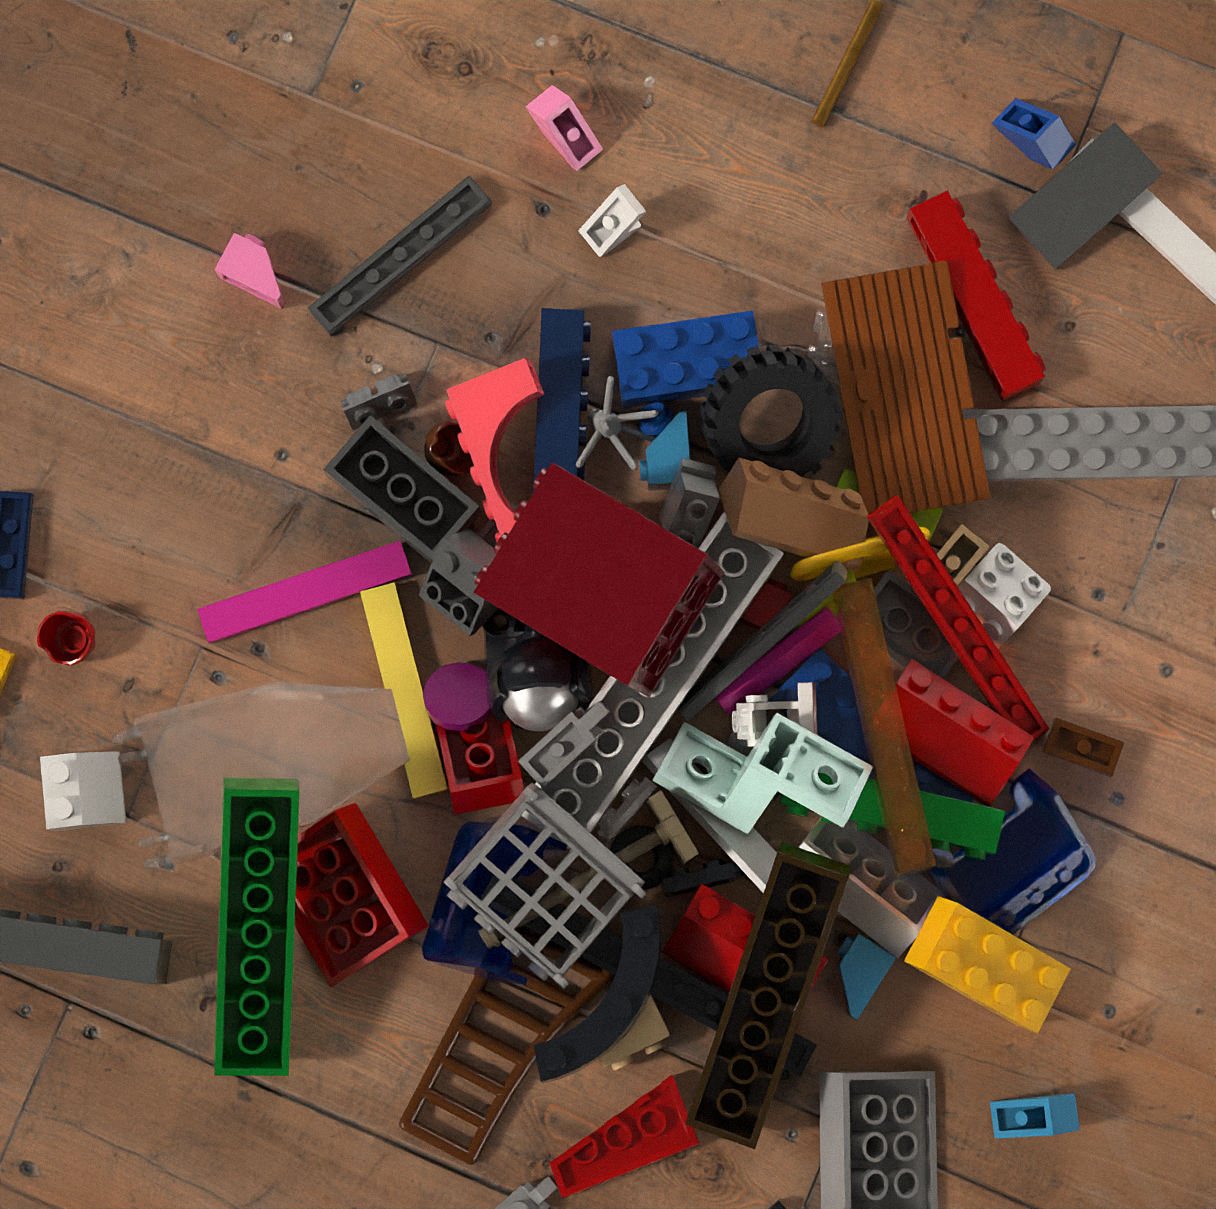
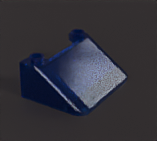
M1027 769L1019 775L1010 786L1009 792L1017 807L1004 816L996 854H986L985 860L964 856V849L959 850L952 856L950 851L937 850L927 846L915 855L923 869L946 899L961 904L1012 935L1090 876L1096 866L1094 852L1059 794L1031 769Z

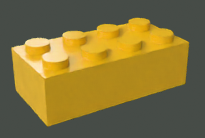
M937 896L904 960L909 965L1013 1024L1036 1034L1039 1033L1071 968L961 904Z

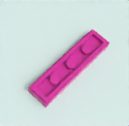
M825 607L754 662L715 698L728 715L732 717L733 711H736V703H746V696L760 695L841 632L843 630L841 624L832 611Z

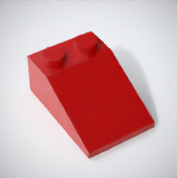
M491 712L486 721L479 725L477 723L469 726L468 730H446L436 724L454 815L511 804L520 796L524 787L510 721L502 723Z

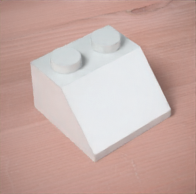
M83 752L40 757L46 829L64 831L126 823L120 752Z

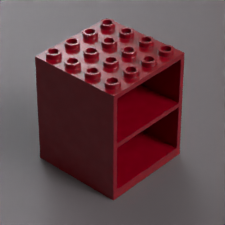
M552 462L548 469L543 468L537 475L533 484L536 490L529 501L524 500L514 514L516 523L510 533L505 532L496 543L494 552L497 554L490 566L485 565L479 571L474 582L477 587L473 593L625 685L650 698L725 572L707 553Z

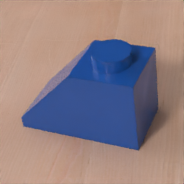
M1016 98L992 122L994 127L1030 160L1050 169H1054L1076 146L1060 116Z

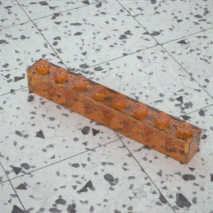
M872 578L845 583L833 592V598L870 765L873 766L872 774L895 877L932 870L936 866Z

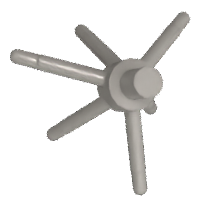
M612 376L607 378L603 410L593 409L588 413V421L592 423L595 433L576 462L578 468L583 466L603 435L610 438L629 467L636 471L638 469L637 464L621 443L617 434L623 432L650 442L657 438V436L646 435L640 430L622 425L624 421L657 417L658 412L656 410L619 415L611 412L614 378Z

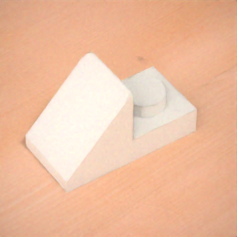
M624 184L617 187L578 231L596 254L602 257L641 227V223L638 220L644 215L646 210Z

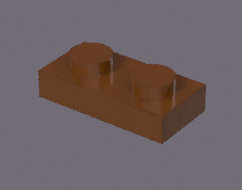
M1056 717L1049 731L1043 753L1112 777L1124 742Z

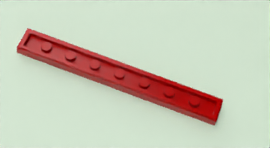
M895 495L866 516L991 709L1034 737L1033 741L1050 730L900 497Z

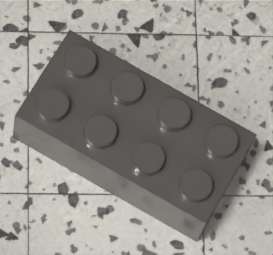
M371 416L365 420L323 469L330 480L431 564L442 537L467 530L481 514L480 506Z

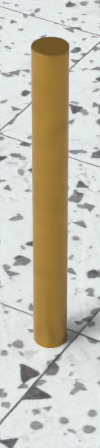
M870 1L811 120L813 124L824 127L884 6L880 1Z

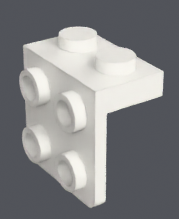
M1001 543L996 544L958 586L998 649L1051 591L1050 585Z

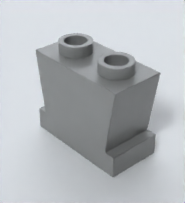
M682 458L660 510L659 523L662 524L664 529L699 548L720 500L715 483L717 475L716 466Z

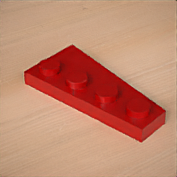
M673 1075L666 1078L657 1087L641 1096L632 1105L612 1117L589 1136L587 1135L549 1163L563 1199L699 1145L693 1127L685 1124L688 1113Z

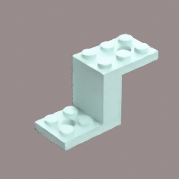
M776 712L747 757L684 722L652 781L746 834L750 832L777 791L843 828L849 820L873 766ZM692 763L702 764L707 769L708 774L697 773L693 769ZM818 773H825L830 776L833 785L823 783L819 779Z

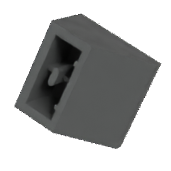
M470 529L442 537L419 596L469 636L474 635L498 609L492 603L473 593L477 587L474 582L479 571L485 565L490 566L497 553L494 552V548Z

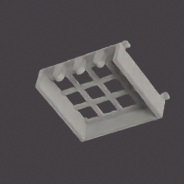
M530 783L523 790L520 796L444 881L451 889L447 894L451 900L462 909L469 904L479 913L474 918L475 921L490 934L496 928L506 937L501 943L517 958L523 952L533 961L528 966L544 981L550 976L563 988L569 984L563 978L564 974L635 893L640 898L647 894L641 888L645 881L541 788L533 783ZM526 809L546 826L529 847L509 831ZM552 832L572 849L554 870L535 854L536 850ZM503 836L523 852L505 874L485 857ZM578 855L597 871V874L580 893L560 876ZM529 859L548 875V878L531 897L511 880ZM479 863L483 864L500 879L482 901L462 884ZM605 878L617 891L599 911L586 898ZM554 882L559 884L574 898L557 920L537 903ZM505 886L509 887L526 902L508 923L488 907ZM582 905L595 917L575 937L563 924ZM531 909H534L551 925L534 946L514 930ZM558 931L571 942V945L553 964L540 951Z

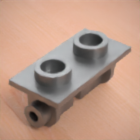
M395 373L376 382L375 386L379 393L375 395L371 394L368 386L345 395L346 398L341 400L340 403L352 430L360 427L369 416L377 420L391 413L400 412L408 406L417 403L405 373L399 376Z

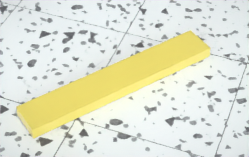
M394 582L360 591L412 797L417 799L447 791L448 786L431 720L425 708L423 689L396 584Z

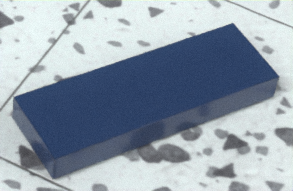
M0 491V598L24 600L34 497L32 493Z

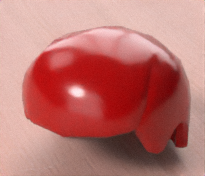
M66 610L57 611L46 616L39 625L37 644L47 652L51 661L73 666L87 660L94 650L95 630L90 621L82 614Z

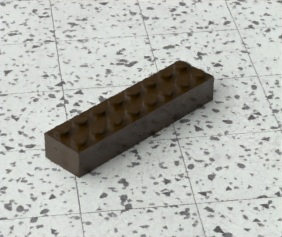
M781 842L685 1122L686 1125L752 1149L756 1148L852 866Z

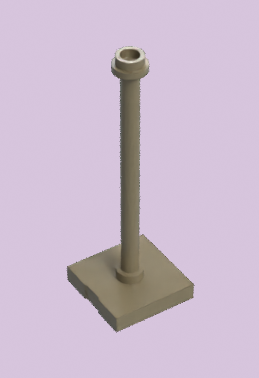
M659 791L649 797L646 802V806L657 822V825L653 826L654 831L614 854L624 864H627L661 843L664 846L670 843L671 848L683 866L695 859L699 853L663 792ZM590 868L568 881V883L580 892L597 874V871L594 868ZM560 886L541 897L537 903L548 911L572 896ZM531 909L514 930L540 915L534 909ZM516 913L504 919V921L508 923ZM484 928L478 931L489 950L493 947L499 948L501 946L499 939L503 938L504 935L496 928L491 934Z

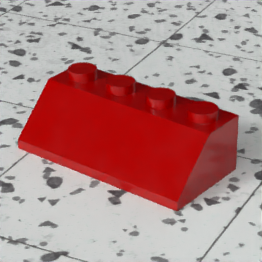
M913 659L910 660L867 727L868 731L987 807L993 804L1034 739L1032 735Z
M701 884L663 948L662 953L730 993L755 915ZM824 956L821 957L811 989L828 961Z

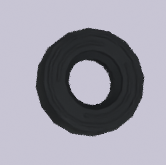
M639 825L627 828L615 837L609 850L616 854L653 832L654 828ZM661 843L652 849L655 855V862L648 871L636 872L631 869L645 881L641 887L643 890L657 887L662 882V879L667 878L673 862V852L670 843L665 846Z

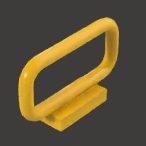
M919 527L929 541L930 531L926 527ZM875 536L865 539V542L803 559L792 566L790 576L795 581L817 578L834 562L840 561L843 563L862 557L860 568L857 572L853 571L855 579L859 580L884 573L887 570L896 569V564L880 537Z

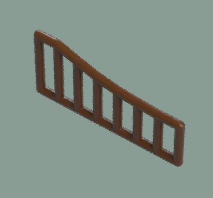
M523 927L515 930L532 946L541 938ZM504 936L499 939L501 946L488 949L399 1121L400 1128L468 1165L475 1164L508 1103L536 1062L533 1045L555 1038L572 1018L611 981L614 976L612 973L579 957L570 969L588 977L591 981L575 996L502 958L501 955L506 947L501 942L506 937ZM549 941L540 953L557 961L565 949ZM495 970L564 1006V1008L547 1023L484 990ZM479 1003L537 1033L538 1036L528 1049L523 1052L467 1021L476 1004ZM460 1035L516 1064L504 1083L450 1055ZM443 1068L496 1095L486 1114L433 1088ZM426 1101L478 1127L468 1147L417 1121Z

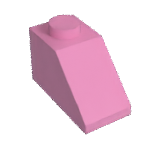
M550 86L526 106L541 132L574 170H579L603 150L571 97L555 86Z
M234 233L215 268L218 277L282 309L284 300L270 256L266 248L263 247L265 243L250 234L242 237Z

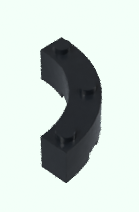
M657 905L621 912L623 925L621 958L614 980L598 1006L573 1029L549 1041L533 1045L540 1082L543 1084L565 1078L597 1061L604 1054L612 1050L637 1021L648 1001L659 966L661 925Z

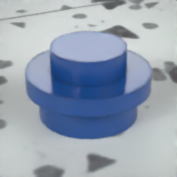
M660 402L646 405L640 412L656 410L658 415L657 417L639 420V427L646 435L660 434L673 420V413L669 407L664 406Z

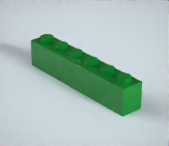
M818 773V777L823 783L833 785L830 776L825 773ZM868 778L848 821L858 823L857 830L878 834L879 829L892 831V838L896 840L914 843L915 837L929 840L928 847L949 852L950 846L964 849V856L985 860L986 854H996L1005 811ZM781 794L779 804L787 806L786 813L801 817H807L808 811L816 813ZM822 816L821 821L837 825Z

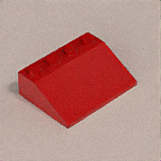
M356 802L334 810L298 835L295 928L330 987L353 975L429 927Z

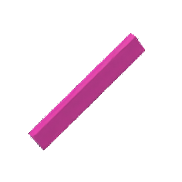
M397 541L198 608L197 611L207 642L211 644L359 594L360 591L412 576L402 543Z

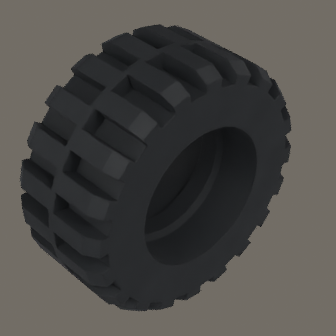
M767 345L766 351L760 352L757 346L747 349L748 356L740 359L735 354L729 358L728 361L731 365L726 370L719 367L713 374L716 379L715 384H707L703 393L707 400L701 403L700 415L704 421L701 424L703 434L722 468L727 473L730 472L740 457L749 461H761L769 467L782 471L790 470L801 477H804L803 475L809 471H812L814 475L823 468L819 462L824 457L830 460L835 452L831 444L832 441H840L842 430L838 423L843 421V410L838 405L840 401L839 396L825 373L808 356L802 357L798 350L788 347L785 351H782L778 345ZM773 389H785L798 395L803 405L802 416L797 427L789 436L772 444H755L747 441L742 436L739 428L740 418L743 410L754 397Z

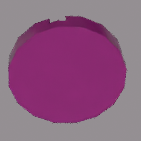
M457 662L444 665L433 672L425 683L423 699L426 711L435 724L446 730H468L469 726L477 723L479 725L486 721L492 712L487 701L486 672L473 664Z

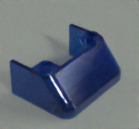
M467 822L459 829L452 847L423 942V957L432 963L489 980L526 985L528 978L509 971L512 965L510 950L502 944L499 948L493 947L490 950L487 948L478 932L483 927L474 920L479 913L469 904L462 909L447 896L451 889L444 881L495 824ZM512 825L509 829L527 847L540 834V832L523 825ZM503 836L485 857L502 872L506 873L523 852ZM548 837L536 850L535 854L543 860L544 849L566 851L567 844ZM529 859L513 878L518 880L519 876H529L537 871L539 867ZM479 863L462 884L476 897L481 899L494 874L483 864ZM488 906L501 919L507 918L506 915Z

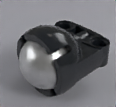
M498 608L482 626L484 632L487 701L496 719L502 723L511 720L512 725L520 729L548 731L552 730L569 713L575 712L579 707L586 711L593 693L590 663ZM499 629L506 630L502 633H494L496 630Z

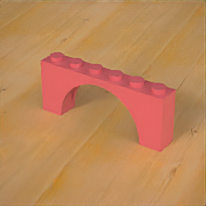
M527 358L520 359L446 389L449 400L445 401L448 413L453 421L458 420L462 431L458 434L459 443L465 454L470 453L474 466L470 467L472 478L477 487L482 486L486 499L482 500L484 510L489 520H495L499 531L495 533L496 542L505 532L509 534L516 523L514 520L516 511L505 497L498 477L497 457L500 442L506 428L515 415L527 404L544 395L534 365Z

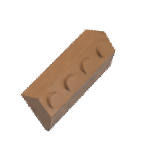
M740 457L718 489L733 536L807 558L865 542L869 523L866 517L868 512L861 495L854 490H843L830 486L822 480L814 481L801 477L790 470L782 471L769 467L761 461H749ZM862 557L843 562L842 564L846 569L857 572L860 568Z

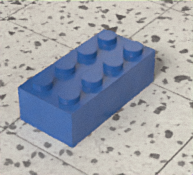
M753 310L612 331L622 407L624 409L645 406L653 402L665 403L705 397L703 393L707 384L714 385L716 382L713 376L719 367L726 370L731 365L728 361L729 358L737 354L741 359L748 356L747 349L756 346L759 349Z

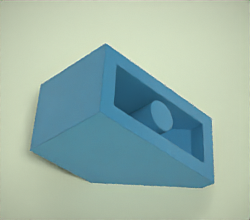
M679 412L646 449V460H639L640 480L648 482V491L669 489L681 459L690 460L686 412Z
M856 934L853 939L847 936L836 953L841 958L837 968L848 1016L856 1020L896 959L895 956L861 934Z
M1075 1093L990 1102L995 1139L1051 1136L1080 1130Z

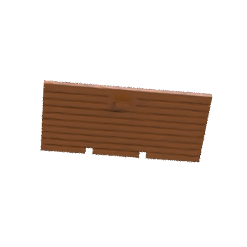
M940 261L822 282V292L859 495L863 499L868 515L895 495L900 497L910 513L990 499L977 419L970 418L964 420L962 411L963 409L974 408L962 338L949 339L948 329L959 327L948 262Z

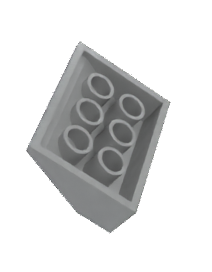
M935 1071L819 1072L821 1209H938Z

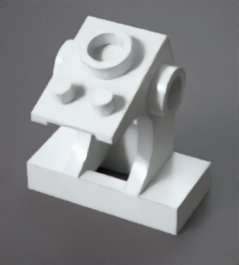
M798 683V701L768 702L767 695L746 696V703H736V711L732 713L733 731L737 732V739L747 740L748 746H755L767 727V709H787V719L818 735L816 683Z

